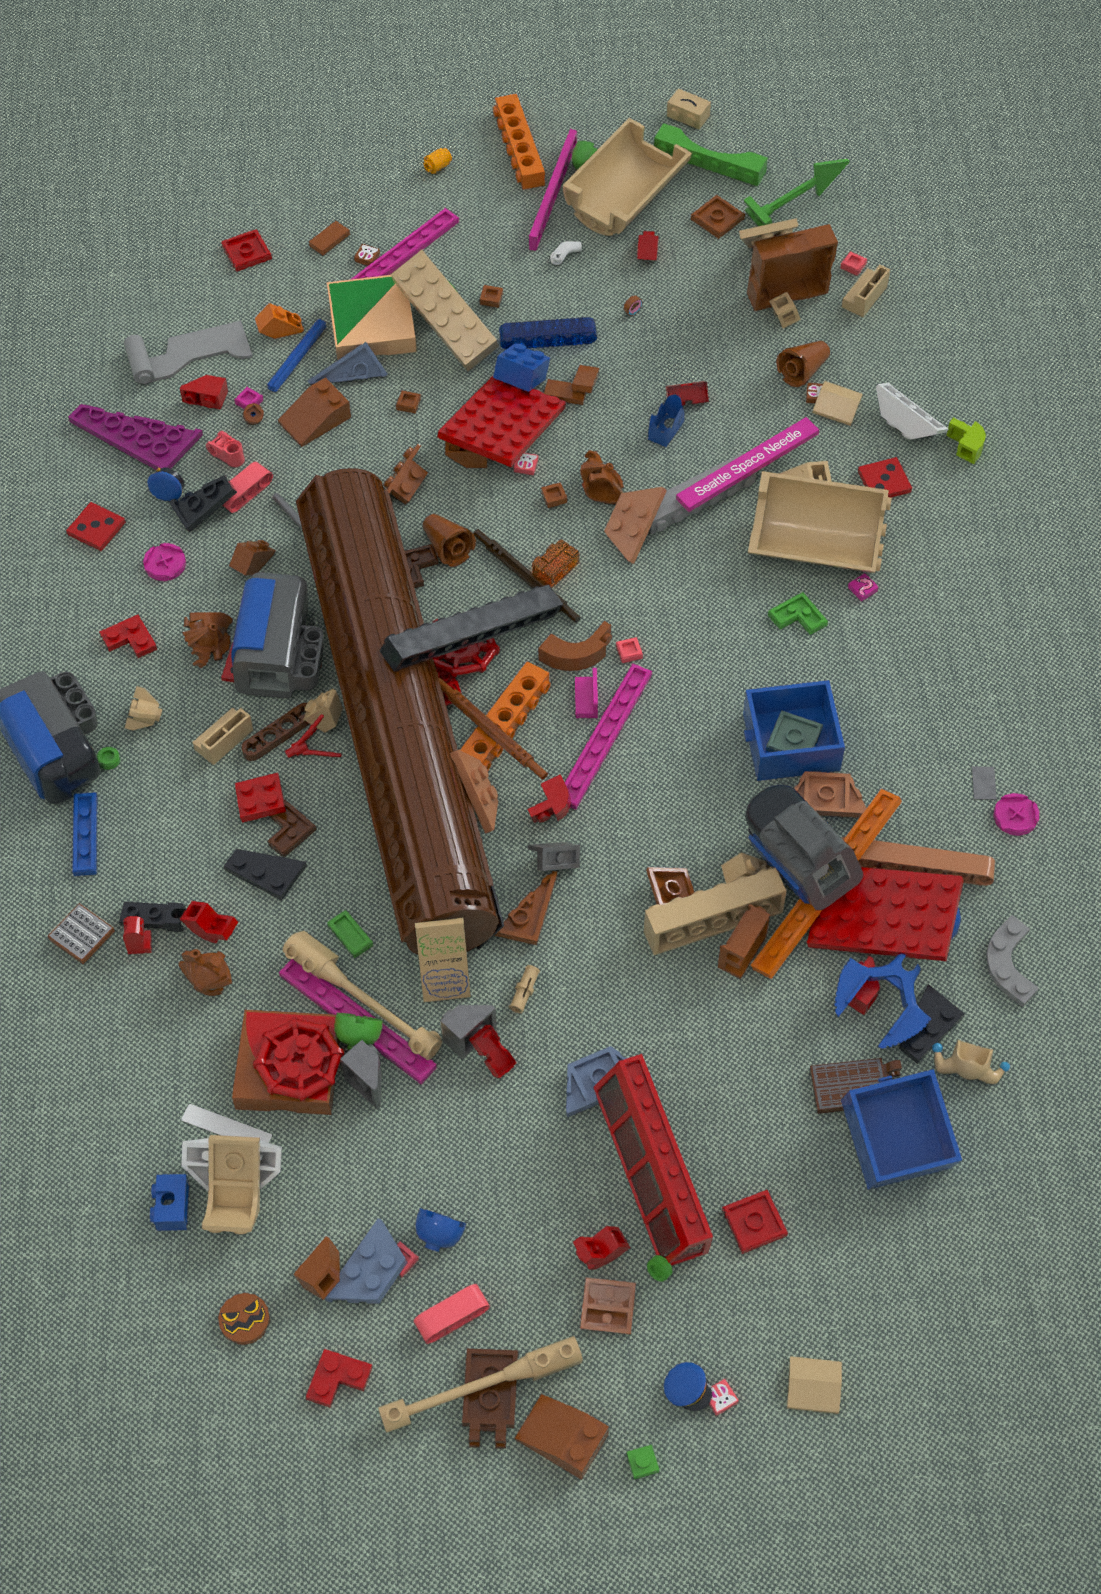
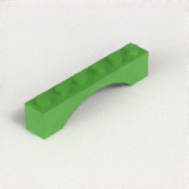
M663 123L654 137V146L672 157L674 146L677 144L692 153L688 161L689 164L755 186L759 185L767 170L768 157L753 152L728 154L711 151L697 145L680 128Z

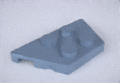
M610 1046L567 1064V1117L598 1105L593 1087L618 1061L627 1058Z
M380 1218L376 1220L341 1270L340 1281L326 1296L325 1301L347 1300L348 1303L366 1302L367 1304H379L406 1266L407 1261Z

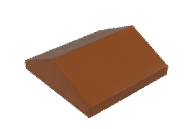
M648 867L646 869L656 904L663 905L675 898H684L694 893L687 868Z

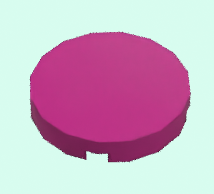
M162 543L160 546L151 547L145 553L143 563L145 572L149 577L158 581H168L181 575L185 570L186 559L180 547L170 543Z
M1012 793L1001 797L996 803L993 818L996 825L1002 831L1009 835L1021 836L1034 830L1038 824L1040 812L1037 804L1029 800L1027 796Z

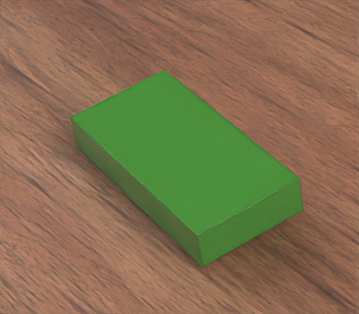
M347 910L327 922L330 930L354 959L373 946L372 940Z

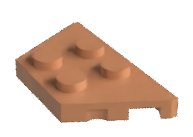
M663 487L621 493L604 530L619 551L632 564L636 561L667 492Z
M460 750L449 753L457 767L458 774L485 834L493 831L498 807V794L495 787L490 784L487 768L482 765L479 759Z
M805 771L800 778L799 784L794 787L807 803L822 816L860 818L867 809L862 800V795L859 789L855 787V782L850 774Z

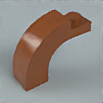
M604 621L590 638L579 643L566 642L550 634L538 648V659L552 668L564 671H578L592 667L606 656V646L612 639L611 624Z

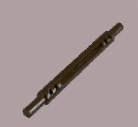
M479 529L474 531V536L486 546V550L491 552L493 556L505 564L532 589L536 586L542 587L546 585L505 548L498 544L497 541L491 540ZM557 595L563 603L558 612H563L574 623H577L581 617L567 605V602L561 596Z

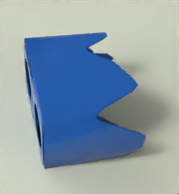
M678 395L668 396L664 405L661 403L658 414L654 416L651 414L648 440L667 447L685 421V413L681 398ZM668 418L675 419L672 429L671 427L666 428L664 425V421Z

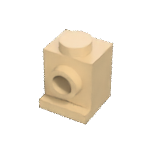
M787 292L769 301L782 328L801 320L796 306Z

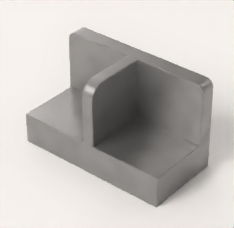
M567 842L528 845V850L537 851V870L548 871L580 868V845Z

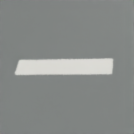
M192 1104L188 1105L181 1119L184 1122L222 1136L258 1137L260 1141L269 1143L272 1137L270 1133Z

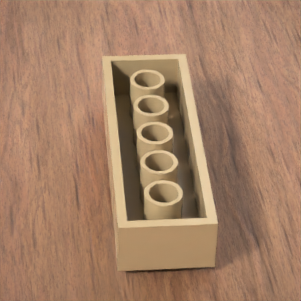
M423 250L419 251L391 274L397 287L467 371L471 370L499 347L497 339Z
M776 868L770 870L763 869L749 877L742 876L727 884L720 883L706 891L699 890L690 896L678 897L669 903L651 906L648 910H645L644 934L653 955H657L735 929L746 910H748L749 904L755 907H762L770 914V917L783 913L787 890Z

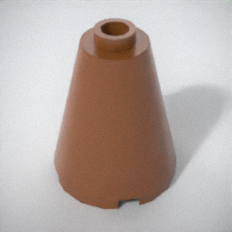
M821 340L786 348L777 356V370L779 373L782 372L785 377L783 379L785 383L792 387H800L806 384L829 358L830 348Z
M431 514L425 518L422 525L423 530L442 563L454 567L462 564L470 557L468 554L471 549L474 551L476 539L469 529L438 514Z

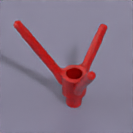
M323 714L315 720L297 742L291 744L292 747L285 750L288 758L301 754L328 757L342 756L341 753L309 750L306 741L318 729L316 727L324 718Z

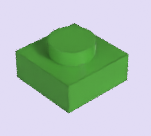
M652 1444L626 1452L634 1480L659 1473Z

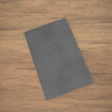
M972 766L974 799L997 800L994 767Z

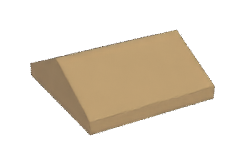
M824 381L812 413L851 426L863 394Z
M790 1356L787 1409L839 1414L842 1362Z

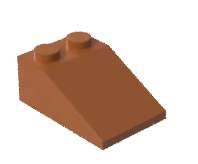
M325 377L310 386L278 419V423L303 447L350 419V403Z
M541 1394L517 1433L515 1440L582 1480L607 1439L609 1426L581 1410Z

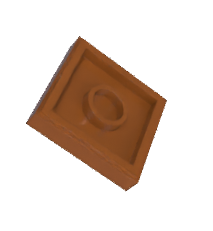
M715 195L693 212L690 219L719 239L743 221L745 214L720 196Z

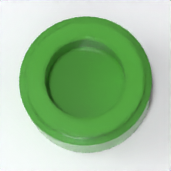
M113 747L102 748L97 753L99 765L105 770L114 769L120 763L119 753Z
M655 1255L647 1262V1270L655 1280L663 1282L671 1276L672 1267L664 1257Z

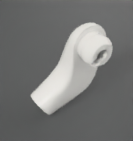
M562 242L550 256L552 264L560 265L568 254L581 252V242Z

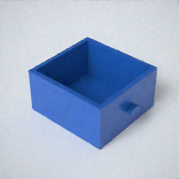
M829 680L746 690L743 709L746 726L744 737L745 742H749L757 781L802 776L805 771L826 773L841 771L845 745ZM781 710L823 724V729L815 747L778 752L766 750V745Z
M934 1069L893 1080L892 1076L878 1079L879 1083L848 1091L841 1099L868 1190L951 1169L962 1161Z

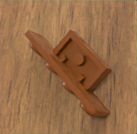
M420 444L415 445L413 448L408 447L403 454L405 458L403 462L399 461L394 467L393 471L395 474L393 477L390 475L383 484L384 490L389 491V493L405 505L410 501L428 474L426 470L412 460L420 449Z

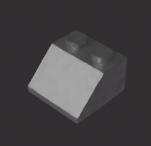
M458 1005L453 1010L450 1009L445 1012L441 1018L443 1042L463 1060L475 1049L469 1041L473 1035L485 1025H492L494 1030L497 1029L495 1007L493 1005Z
M361 1040L340 1059L344 1079L378 1110L381 1107L382 1081L379 1052L372 1044L367 1045Z

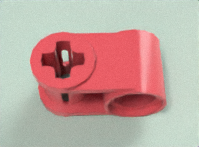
M219 431L214 440L208 441L205 444L206 449L212 456L219 458L231 467H239L245 461L241 443L224 431Z

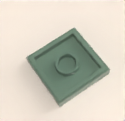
M781 710L766 745V750L778 752L815 747L823 729V724Z

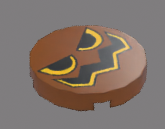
M241 1293L226 1300L220 1309L218 1320L220 1330L226 1339L240 1345L254 1343L263 1337L269 1326L270 1316L268 1307L261 1298L255 1294Z

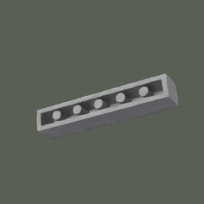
M743 453L667 490L649 529V533L652 535L658 531H663L671 524L678 523L685 517L696 514L703 508L714 505L719 500L732 496L737 491L750 487L755 483L756 472L690 512L676 500V494L742 456Z

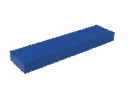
M96 792L74 794L72 869L74 876L97 874L98 796Z

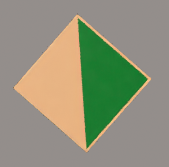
M391 275L327 282L337 360L365 341L375 355L416 352V337L410 301L394 283Z

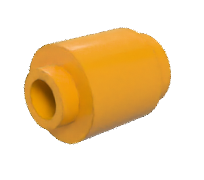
M446 148L435 150L424 157V168L432 174L437 173L450 164L452 161L451 153Z

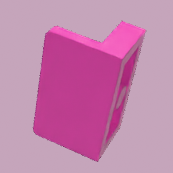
M592 668V677H575L576 718H598L597 668Z

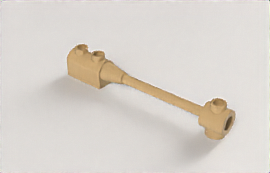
M301 931L288 938L283 946V952L288 959H293L303 967L304 971L312 973L318 979H323L338 987H342L409 1037L408 1046L413 1053L421 1055L426 1060H430L435 1056L442 1044L441 1037L437 1032L427 1031L423 1027L415 1031L347 980V977L335 965L339 956L307 932Z
M572 1336L528 1352L525 1356L508 1365L500 1372L405 1406L404 1400L400 1399L378 1407L385 1431L388 1433L411 1424L409 1416L500 1382L532 1378L535 1381L581 1364L583 1361L576 1338Z

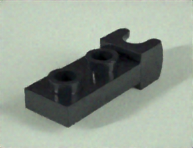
M124 901L119 923L121 926H124L123 921L126 917L138 916L143 918L144 928L183 932L184 927L178 918L182 917L187 908L182 903L168 902V904Z

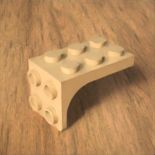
M210 1135L208 1139V1203L202 1222V1229L208 1230L211 1233L229 1231L235 1234H246L252 1231L260 1211V1138Z

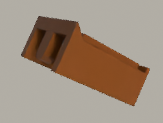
M751 904L748 905V910L742 916L727 943L720 946L718 968L739 979L742 978L767 937L770 914L765 909Z

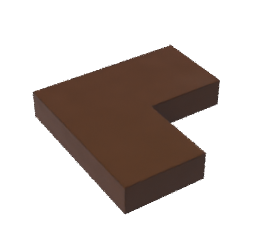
M431 544L405 551L415 588L424 586L419 569L438 565V558Z
M286 799L284 800L286 812L269 816L282 829L267 841L268 845L284 858L317 830L316 825Z

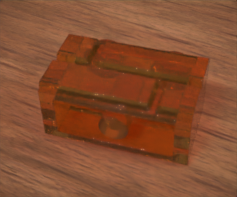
M560 539L556 544H550L542 557L538 556L534 559L532 573L543 583L553 588L579 564V551L573 546H569L563 539Z

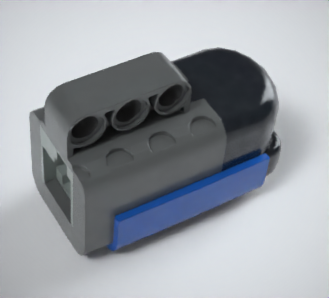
M40 671L0 689L1 732L40 798L46 799L50 804H60L72 798V791L98 778L100 775V765L94 749L85 736L97 728L96 712L72 673L62 672L49 677L45 671Z
M774 785L760 791L752 798L745 814L750 834L748 838L759 855L772 869H777L780 878L804 903L811 904L816 910H823L860 883L863 878V871L853 849L794 788L788 785Z

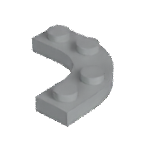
M1011 915L997 929L989 942L986 953L988 972L995 985L1021 1007H1024L1038 992L1039 988L1021 975L1011 960L1012 951L1030 931L1029 927Z

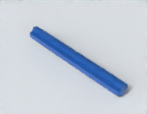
M317 319L267 383L268 390L277 392L326 328L324 320Z

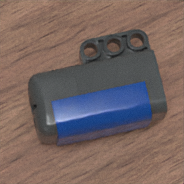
M257 572L245 582L231 652L235 689L239 693L290 698L294 689L312 690L317 686L324 650L323 631L319 627L306 626L308 592L307 583L303 577Z

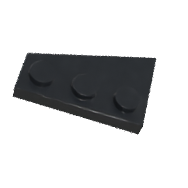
M223 475L203 485L202 489L194 493L190 491L184 494L185 497L179 500L173 499L169 503L185 529L191 532L233 497L237 491L230 480Z
M236 849L225 863L224 870L282 901L307 867L305 861Z
M929 984L918 1006L931 1020L922 1031L903 1041L899 1047L903 1053L917 1064L932 1050L933 1044L939 1043L963 1019L965 1014Z

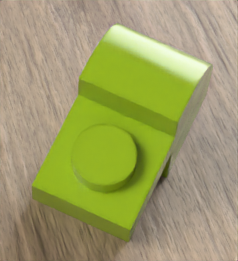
M953 417L949 422L946 436L959 442L956 456L975 464L983 451L986 438L985 430L976 421L970 426Z

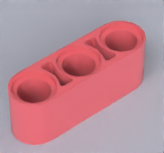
M258 462L251 463L230 480L237 493L222 506L231 513L237 512L271 483L273 474Z
M473 1284L422 1312L413 1322L426 1344H430L481 1316L490 1308V1305L479 1286Z

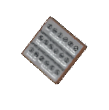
M79 903L48 935V939L84 964L115 930L111 925Z

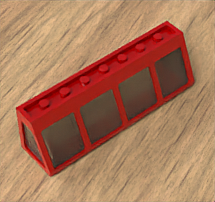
M642 1054L618 1061L593 1087L655 1254L667 1259L671 1266L708 1254L713 1235Z

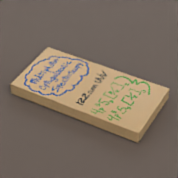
M463 918L415 923L423 1001L430 1002L471 997Z

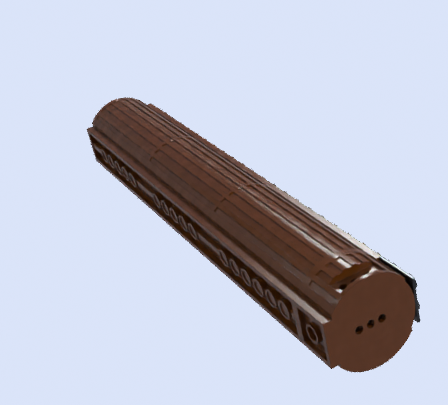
M346 468L325 473L324 476L315 475L296 500V505L401 942H406L408 949L418 955L415 923L463 918L466 952L475 947L481 949L504 927L473 806L458 774L457 767L449 754L457 750V744L454 739L434 660L430 659L394 672L379 651L384 644V639L390 634L396 635L408 628L415 629L424 624L389 491L384 490L381 480L375 474L363 469Z

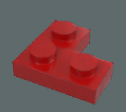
M138 614L99 631L100 637L109 652L128 643L137 658L157 650L153 638Z
M324 1349L305 1396L306 1400L331 1408L339 1384L364 1392L373 1369L372 1364Z

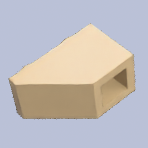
M332 688L326 693H321L316 699H311L305 707L307 712L303 720L312 725L323 714L324 718L316 728L326 733L336 727L343 710L337 691Z
M744 853L738 854L721 865L726 884L742 876L749 877L755 875L763 869H772L766 861Z

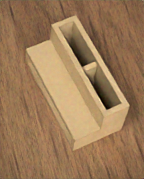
M879 265L875 271L867 268L843 298L842 308L864 317L888 287L890 269Z
M231 708L193 741L194 750L212 765L216 764L253 731L250 715L242 708L237 711Z

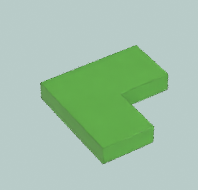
M804 592L768 611V616L780 630L797 620L809 635L828 625V620Z

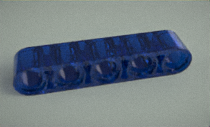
M581 317L504 323L499 327L500 345L505 350L514 344H522L527 349L592 344L597 340V331L593 318Z

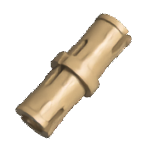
M527 965L521 981L516 984V993L511 1005H509V1008L516 1013H523L529 996H532L534 992L533 986L540 973V970L535 966Z

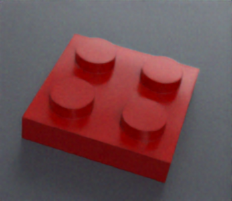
M278 772L235 783L242 823L286 812Z

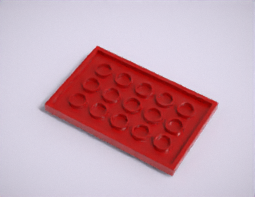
M492 376L438 431L437 438L512 467L565 409L566 402L555 396L546 395L537 389H532L529 392Z
M861 867L863 878L860 883L820 912L811 925L807 940L809 948L887 956L906 954L905 957L947 961L964 882L963 876Z

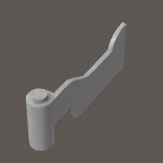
M241 321L168 338L166 354L151 358L148 357L145 343L141 336L131 335L124 340V347L134 380L139 384L171 378L192 361L229 353L230 356L238 359L253 358Z

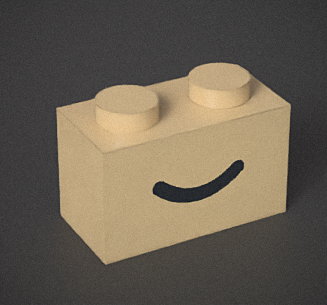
M678 89L667 102V117L700 129L710 117L711 102Z

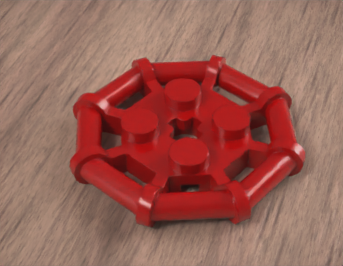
M491 638L486 640L487 643L480 642L433 658L437 669L451 674L454 678L469 673H483L487 670L486 667L494 656L499 654L500 647L496 644L495 639ZM481 651L487 652L482 659L479 658ZM467 662H472V663H473V664H470V665H465V666H459V667H458V665H459V664H462V663H467Z
M292 1017V1020L262 1034L263 1039L256 1060L253 1061V1068L258 1071L268 1088L267 1092L269 1094L300 1099V1102H302L309 1096L335 1084L334 1079L340 1059L344 1056V1050L337 1044L327 1024L321 1025ZM298 1029L316 1034L313 1038L305 1034L299 1035ZM293 1030V1036L282 1042L276 1040ZM322 1038L330 1051L323 1052L318 1043ZM272 1045L276 1048L274 1050V1057L273 1059L266 1060L270 1046ZM298 1055L304 1056V1058L302 1059L303 1063H293L292 1061L295 1059L294 1057ZM325 1060H330L327 1073H323L321 1071L322 1063L324 1064ZM267 1068H275L279 1077L274 1080ZM315 1078L320 1079L317 1082L304 1088V1084L310 1082L311 1080ZM295 1082L296 1085H299V1089L284 1086L283 1083Z

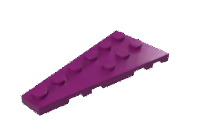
M80 404L68 416L70 423L155 470L163 467L171 469L203 436L201 429L189 430L185 429V426L178 424L175 427L166 425L164 421L136 415L129 417L125 416L122 412H116V414L105 412L103 408Z

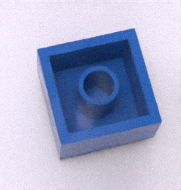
M514 344L497 356L493 378L529 392L546 380L550 357L545 356L540 351L527 349L522 344Z

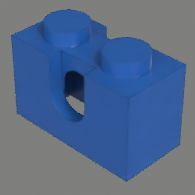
M186 1174L156 1175V1184H152L151 1188L152 1199H156L154 1207L150 1208V1222H154L157 1231L187 1230L190 1183ZM165 1200H174L170 1205H163Z

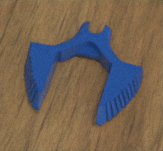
M898 954L888 965L881 967H866L850 958L846 965H844L842 973H840L836 991L837 997H835V1007H837L835 1012L838 1017L866 980H887L900 990L902 1005L905 1010L879 1043L878 1048L896 1046L898 1043L910 1039L911 1036H915L919 1031H922L931 1020L916 1003L914 983L920 974V965L917 964L912 971L904 970L902 961L906 954Z

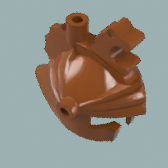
M589 450L585 455L588 460L581 465L580 469L585 494L590 499L598 502L617 504L621 493H624L622 491L624 486L621 476L614 470L612 463L603 464L600 455L596 451Z
M221 612L190 613V620L184 617V627L190 628L189 631L182 632L185 637L184 640L193 649L191 654L199 657V660L193 662V666L203 668L209 662L208 659H210L209 656L213 654L215 661L223 659L222 655L229 650V645L231 644L227 629L233 623V619L229 615Z
M198 949L182 953L184 961H180L178 965L196 991L207 996L222 995L223 987L232 984L231 973L224 960L226 956L222 952L201 954Z

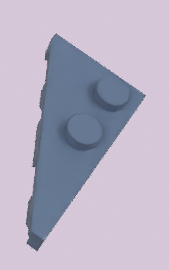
M365 341L310 378L308 382L310 385H313L325 377L330 382H342L354 379L383 377L388 374Z

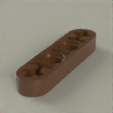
M307 703L297 705L245 740L241 746L244 758L248 761H256L310 725V723L303 720L305 714H301L302 712H307L305 711ZM286 722L294 724L291 729L287 730L283 729L282 725ZM268 734L276 736L273 741L268 742L264 740V737ZM249 748H252V749H256V751H255V752H253V751H251V750L248 751V749H249Z

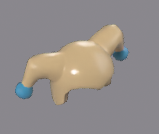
M957 1040L953 1055L944 1059L941 1054L942 1045L935 1043L932 1046L935 1069L940 1074L957 1073L962 1078L968 1080L978 1079L994 1085L999 1082L1004 1072L1010 1069V1065L1007 1062H1002L1000 1068L996 1071L991 1069L992 1049Z

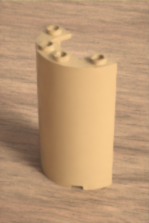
M628 118L563 185L565 200L576 211L574 215L589 229L606 236H612L614 233L619 234L688 163L692 153L676 144L673 150V157L670 156L668 153L643 140L645 126Z
M762 471L748 554L869 573L880 571L882 559L878 558V556L882 557L884 544H880L881 536L885 537L887 524H883L885 510H890L892 499L888 497L889 490Z

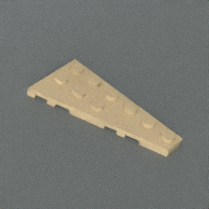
M797 218L741 230L739 231L740 238L748 248H753L755 241L793 233V229L798 227Z

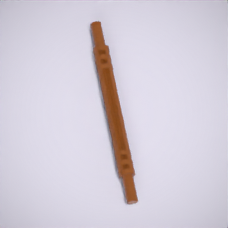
M438 678L442 692L448 696V700L522 766L528 767L542 780L547 777L548 773L534 761L533 756L458 690H453L441 678Z

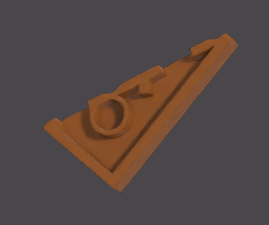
M552 871L551 874L547 875L541 881V885L534 892L531 891L519 903V906L508 914V918L503 922L504 927L494 936L533 945L538 944L557 879L556 871Z

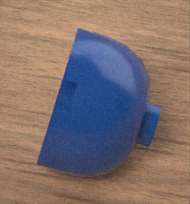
M419 1208L415 1223L419 1239L426 1242L425 1248L439 1252L440 1247L450 1248L455 1246L460 1241L466 1227V1223L462 1221H456L448 1216Z

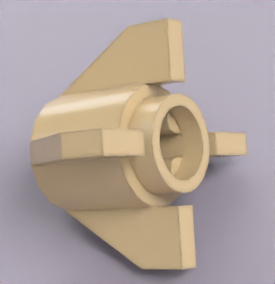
M136 686L133 698L138 700L132 699L128 716L133 718L127 717L125 728L129 730H137L154 725L155 721L159 722L162 709L159 708V703L145 688Z

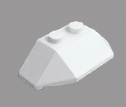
M890 383L877 385L876 390L881 416L887 420L888 425L900 430L905 438L912 440L948 431L947 427L895 389Z
M209 1138L183 1141L181 1167L188 1171L206 1190H209ZM260 1141V1189L281 1172L282 1147Z

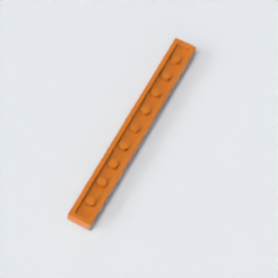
M881 789L844 838V841L853 849L858 861L902 801L899 796ZM799 899L751 964L752 969L772 979L822 910H816L811 904H806Z

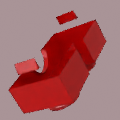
M707 381L665 386L666 397L668 398V396L676 394L681 398L682 405H686L685 401L691 400V404L709 402Z
M485 1025L469 1041L479 1055L486 1056L487 1059L484 1063L492 1075L496 1078H501L517 1062L511 1053L502 1046L499 1041L500 1037L492 1025Z

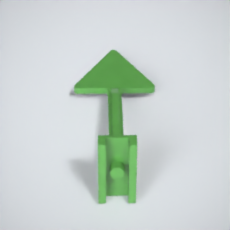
M848 159L815 163L813 165L814 177L804 182L772 203L760 207L751 196L745 198L744 203L748 206L745 212L758 227L772 224V219L769 216L775 210L814 186L816 194L820 196L850 161Z

